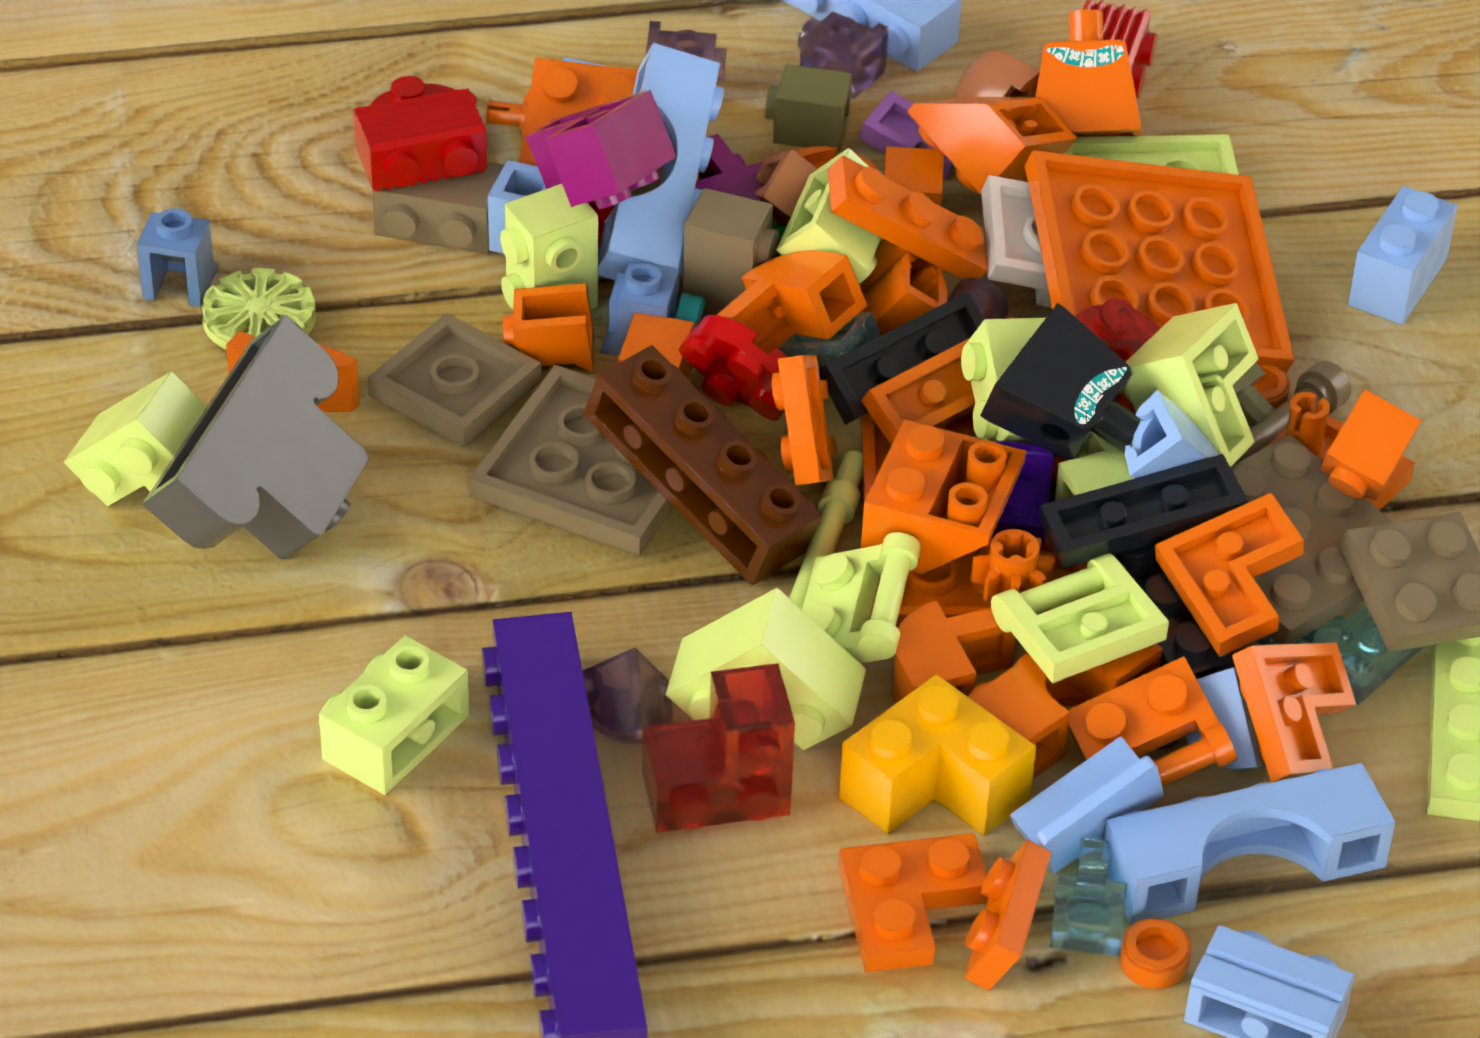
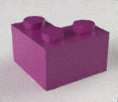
M651 89L554 119L526 136L546 189L562 184L571 207L595 201L597 209L618 204L631 197L630 190L640 188L659 179L657 169L676 157Z

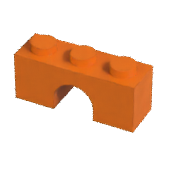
M1154 644L1055 683L1048 679L1027 652L1016 662L1014 667L990 683L983 682L979 684L967 697L1036 746L1034 779L1064 758L1070 712L1063 706H1077L1160 668L1163 648L1158 644Z

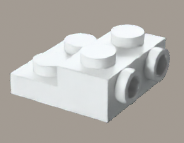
M989 175L981 190L988 280L1035 288L1036 304L1052 308L1028 182Z

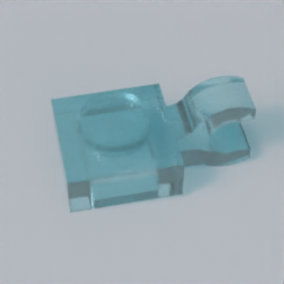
M1081 838L1075 877L1057 875L1054 890L1050 948L1120 956L1124 932L1127 883L1106 881L1109 841Z

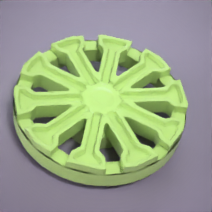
M252 268L251 273L242 274L239 270L220 278V284L217 286L212 285L206 291L201 308L204 330L208 337L223 349H226V344L239 331L257 337L285 315L308 335L316 321L315 301L311 288L305 287L303 281L298 276L288 272L278 274L275 273V269Z

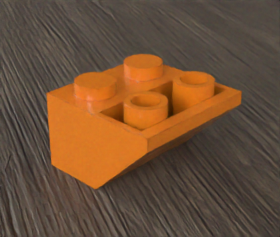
M962 97L914 103L907 111L920 126L918 132L922 139L932 148L942 151L955 165V173L961 183L981 196V190L989 175L1028 182L1025 164L1032 150L1064 154L1078 139L1041 97Z
M904 419L864 501L861 548L882 544L883 539L890 533L902 532L915 537L921 544L917 567L911 570V572L923 574L988 545L1026 461L1027 451Z

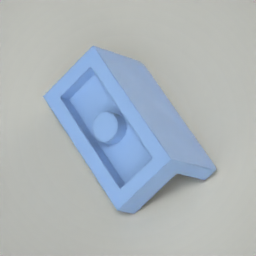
M1120 736L1011 813L1013 825L1026 841L1029 839L1052 852L1047 868L1054 875L1104 839L1107 819L1119 817L1132 811H1144L1164 797L1158 767L1149 756L1139 759Z

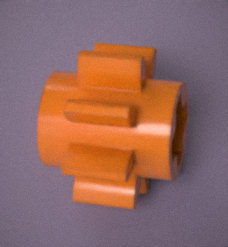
M1008 529L997 533L988 545L981 548L980 555L973 557L971 582L985 584L984 601L991 602L994 595L1010 589H1015L1021 593L1053 580L1055 558L1049 555H1040L1041 538H1035L1032 534L1023 530Z

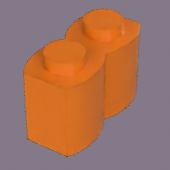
M882 239L874 254V257L877 259L875 268L859 284L868 306L856 315L858 328L868 341H872L946 303L948 291L941 272L943 269Z

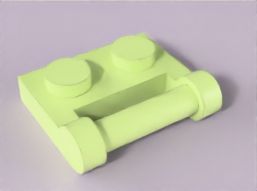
M894 532L886 535L883 543L880 545L815 557L802 611L861 664L893 657L896 654L900 638V631L896 627L909 571L914 570L918 564L921 552L920 542L909 534Z
M1109 553L1091 559L1086 569L1021 593L1015 589H1010L994 595L991 599L992 613L999 628L1006 633L1012 632L1052 683L1167 639L1168 619L1120 562Z

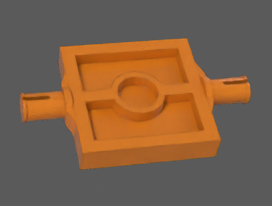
M535 58L531 88L524 97L523 104L488 99L485 123L520 127L522 146L519 162L537 166L526 139L527 135L554 119L631 96L638 70Z

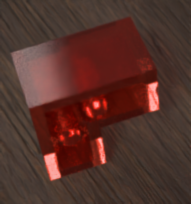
M778 663L711 671L709 719L642 727V775L656 833L682 829L693 830L705 826L750 820L761 821L768 818L790 815L795 721Z

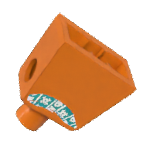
M1083 9L1069 12V41L1048 42L1044 44L1036 97H1041L1076 137L1143 136L1125 40H1103L1102 11Z

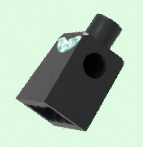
M1059 303L1056 304L995 383L980 414L988 422L1065 459H1075L1094 434L1125 454V446H1132L1134 433L1141 421L1134 413L1118 403L1133 375L1131 367Z

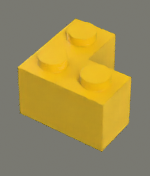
M936 674L842 743L839 798L886 834L891 833L935 799L980 834L986 836L1008 819L1011 813L1030 801L1036 746Z

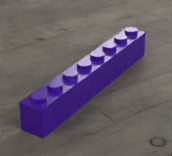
M572 612L492 619L493 646L482 647L481 649L485 687L497 686L498 695L489 696L493 736L505 735L506 744L497 745L500 784H513L514 788L513 795H505L509 837L521 835L523 846L513 847L517 889L530 888L531 899L521 901L525 942L538 941L540 954L530 955L533 994L535 998L547 996L549 1009L539 1010L540 1037L647 1038L648 1026Z

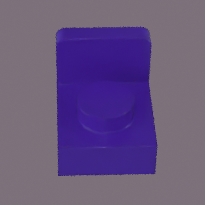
M993 441L1026 450L1027 453L1026 461L991 539L1001 531L1019 529L1032 534L1035 538H1041L1042 546H1044L1046 533L1040 523V505L1049 503L1054 453L1034 444Z

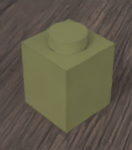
M785 64L779 86L770 85L766 99L765 118L774 120L773 143L804 148L814 146L835 147L837 152L840 153L850 120L853 73Z

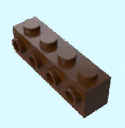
M653 345L598 374L583 415L752 586L805 554L823 514L803 492L799 491L769 462L761 450L755 448L727 420L719 408L713 406L684 377L678 367L671 364Z

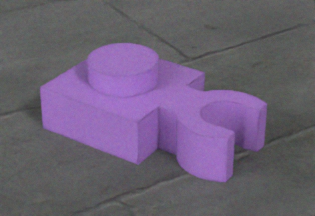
M892 91L888 93L864 121L859 136L860 140L884 153L886 152V146L934 149L922 139L918 132L920 126L907 113L914 103ZM944 154L943 178L947 179L950 176L953 163Z

